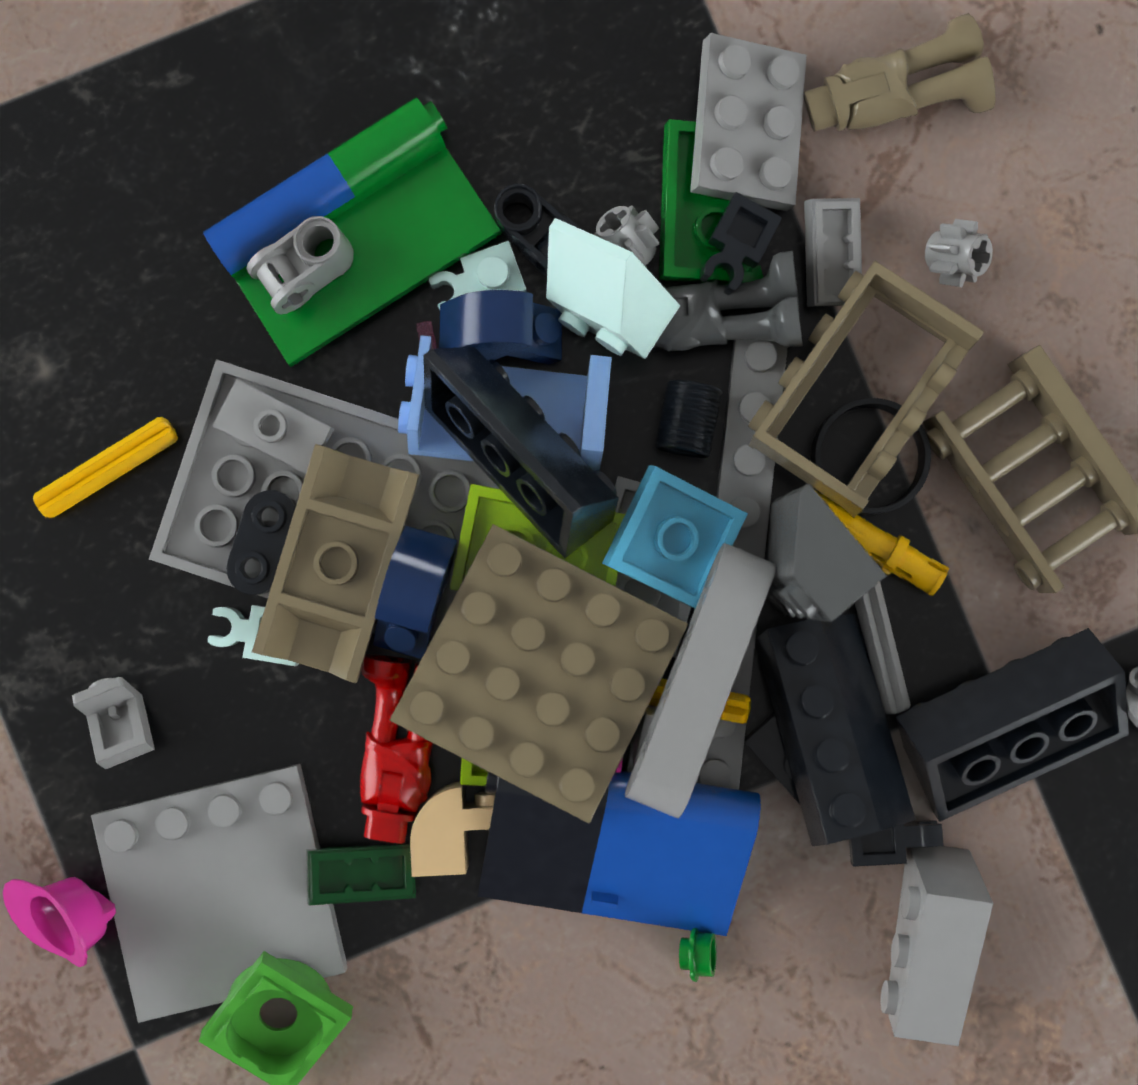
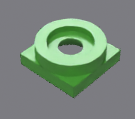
M263 951L255 963L245 969L235 979L230 987L227 998L203 1027L198 1042L270 1085H298L351 1020L353 1006L331 993L324 978L310 966L291 959L275 958ZM270 999H286L295 1006L297 1018L287 1027H271L261 1018L260 1009L262 1005Z

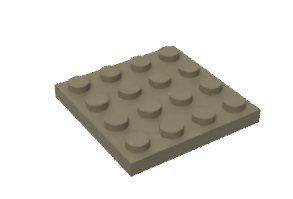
M493 524L390 721L569 814L590 823L688 623Z

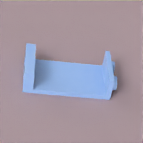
M421 335L418 356L408 355L405 386L413 387L411 402L401 401L398 433L407 434L408 454L473 461L425 409L423 355L432 349L431 336ZM590 355L587 376L502 366L509 377L510 384L522 397L525 395L531 397L543 411L545 421L558 434L565 433L574 441L579 449L580 458L594 472L600 470L604 449L612 357Z

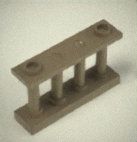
M1038 345L1007 364L1013 373L1011 375L1012 382L952 422L944 410L928 417L922 423L928 430L927 436L932 451L940 459H948L1017 560V563L1014 564V569L1021 581L1030 590L1037 589L1039 593H1057L1064 588V585L1053 571L1054 569L1113 529L1122 531L1124 535L1138 534V486L1041 345ZM1021 400H1032L1043 416L1040 420L1041 425L981 465L964 439ZM1053 442L1062 444L1073 460L1070 463L1071 469L1011 509L994 485V482ZM1082 486L1091 487L1102 502L1100 506L1101 512L1043 552H1040L1023 526Z

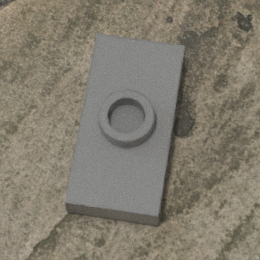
M860 198L809 199L804 201L807 307L842 306L845 302L838 298L839 293L855 270L862 274Z
M238 379L233 384L212 425L214 428L305 474L314 445L326 446L334 431L332 427Z

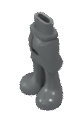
M793 251L779 252L774 255L765 277L741 283L729 296L723 293L728 284H720L718 279L701 284L665 288L680 307L653 348H661L667 351H685L704 345H725L728 340L775 341L784 347L803 346ZM772 308L766 312L737 316H722L720 312L733 309Z

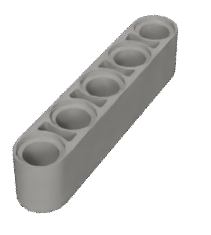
M723 543L719 549L630 775L625 791L626 798L677 819L684 812L771 586L776 564L726 543Z

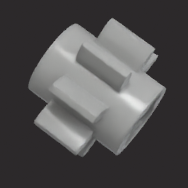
M633 205L629 207L617 206L610 209L599 219L596 225L595 236L633 252L644 266L653 259L656 253V246L659 245V241L654 236L659 227L647 210L638 213Z
M955 219L953 224L942 223L940 230L934 232L928 239L925 248V260L930 272L940 273L939 284L962 287L965 281L975 283L977 276L983 275L989 268L993 255L992 243L987 234L977 233V221Z

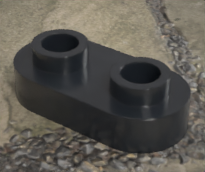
M267 490L257 493L246 504L226 566L229 581L238 591L249 595H261L270 592L296 508V502L290 496L279 491ZM269 507H274L279 514L277 523L272 527H267L262 522V513ZM251 558L258 559L262 566L261 573L256 578H250L245 572V564Z

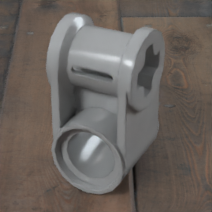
M314 216L304 220L299 226L274 244L258 251L250 259L246 269L253 279L261 281L272 297L270 304L277 314H287L304 305L313 294L340 275H343L352 264L354 250L350 241L335 223L323 216ZM334 239V244L327 254L315 257L316 247L322 241ZM279 274H280V276L282 277V279L284 280L283 283H282V281L280 280V278H279V276H278Z

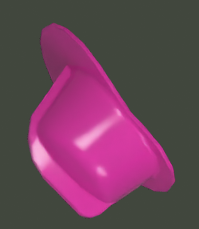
M70 877L44 887L25 880L12 879L5 883L2 892L6 909L19 930L39 947L66 958L77 967L86 965L88 959L87 951L103 937L107 929L106 923L116 913L114 903L99 892L92 890L86 883L76 877Z

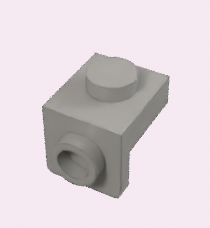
M122 677L105 678L95 681L88 689L72 695L74 707L87 717L95 760L104 769L111 768L155 750L143 696Z

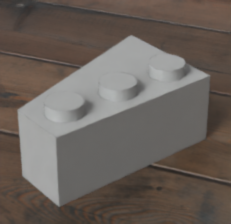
M946 846L910 847L906 850L907 864L904 865L896 932L891 946L889 980L883 982L881 990V1011L888 1014L894 1037L959 1046L993 901L970 850Z

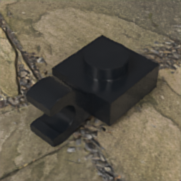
M937 820L912 821L886 830L849 839L850 862L853 867L907 864L906 848L944 846L942 824H937Z

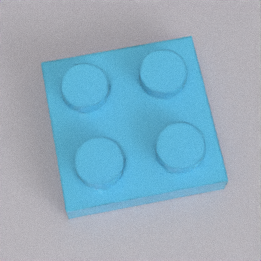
M649 465L602 564L695 609L719 549L723 543L733 546L748 513L656 466Z

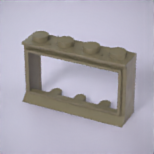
M875 260L865 275L856 270L838 295V298L845 302L835 318L827 313L822 317L808 338V341L816 345L805 362L798 357L793 359L778 384L786 388L778 401L773 405L765 400L748 425L749 428L755 431L749 447L757 449L807 484H810L813 488L842 506L853 518L865 508L871 493L880 480L890 471L897 460L896 457L920 427L927 416L926 413L950 383L957 372V367L968 351L979 341L984 333L983 330ZM873 297H875L943 341L944 345L848 485H845L776 438Z

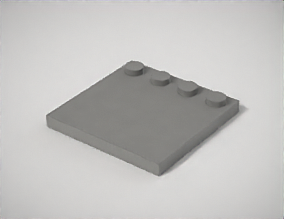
M301 764L121 806L91 815L110 901L116 907L114 919L138 1023L223 1003L235 979L245 969L253 965L263 951L275 958L291 959L304 963L316 970L323 978L343 974L348 969L334 905L309 906L307 904L306 849H320Z

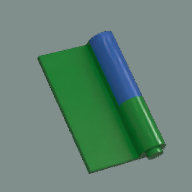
M415 97L203 231L209 245L226 270L238 283L290 367L425 283L431 276L455 264L461 257L469 255L502 234L499 226L447 150L440 134L447 129V126L431 101L422 105L419 99ZM314 216H323L330 219L352 245L354 259L350 268L343 275H340L313 294L298 309L287 314H277L270 304L272 297L261 281L253 279L247 272L248 262L258 251L274 244L299 226L304 220ZM334 239L322 241L316 247L315 257L327 254L334 244ZM279 274L278 276H279L280 280H281L282 283H283L284 280L282 279V277H281L280 274Z

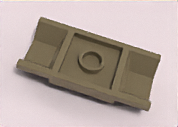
M314 445L254 642L253 653L289 660L329 672L346 681L358 683L371 636L378 620L374 618L384 578L395 547L404 530L419 481V474L357 458L322 445Z

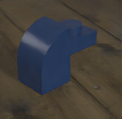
M484 290L466 293L440 304L439 348L475 347L488 361L508 355L549 365L562 360V324L558 321L562 313L557 308L533 303L532 293L513 290Z
M405 525L391 557L380 592L374 618L378 619L373 642L374 646L419 659L423 658L431 642L438 606L449 581L457 540Z

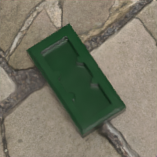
M410 843L306 849L307 904L309 906L416 898L415 877H412Z

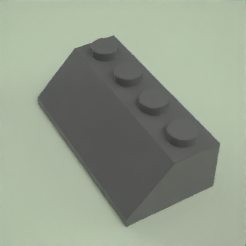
M810 484L787 493L770 503L764 559L776 564V570L766 598L783 617L789 615L791 618L832 622L887 576Z

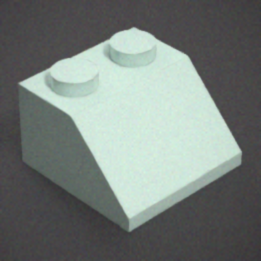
M557 218L549 226L546 298L562 313L558 321L581 337H585L588 331L596 334L595 340L619 356H622L624 351L628 350L646 359L680 305L633 252Z

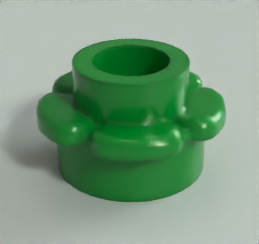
M693 928L690 938L682 937L680 940V969L690 970V978L693 982H697L699 977H714L717 960L715 934L701 933L698 931V928Z

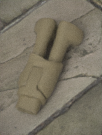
M969 13L960 15L948 22L944 34L908 50L898 49L880 57H863L849 64H843L840 71L834 76L824 78V86L804 91L803 98L813 131H819L835 126L837 131L845 130L846 127L848 130L876 127L900 118L916 116L920 108L955 99H962L968 110L973 113H983L992 110L996 102L994 75L989 58L987 56L980 58L984 49V41L974 17ZM951 62L964 64L943 74L907 85V76L916 72Z

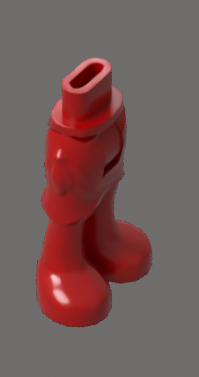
M366 654L361 672L365 678L375 684L376 705L372 731L366 732L365 752L360 774L361 803H363L361 813L367 815L364 837L372 840L402 844L406 841L408 823L415 821L416 811L428 798L427 794L432 783L429 759L433 743L409 730L407 737L396 739L398 725L390 721L405 692L412 660L395 656ZM420 661L415 663L414 673H415V671H416V669H417V667H418Z

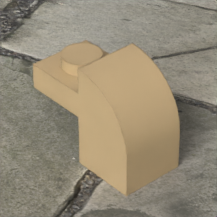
M460 781L446 785L436 791L419 811L411 830L412 877L466 874L469 867L468 831L489 830L495 794L475 793V801L466 802V785H460Z

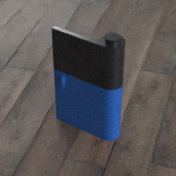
M488 772L485 793L495 794L477 897L690 931L693 928H698L699 932L727 936L757 836L761 810L760 794L696 783L684 812L677 819L626 798L625 791L632 772H615L590 823H587Z

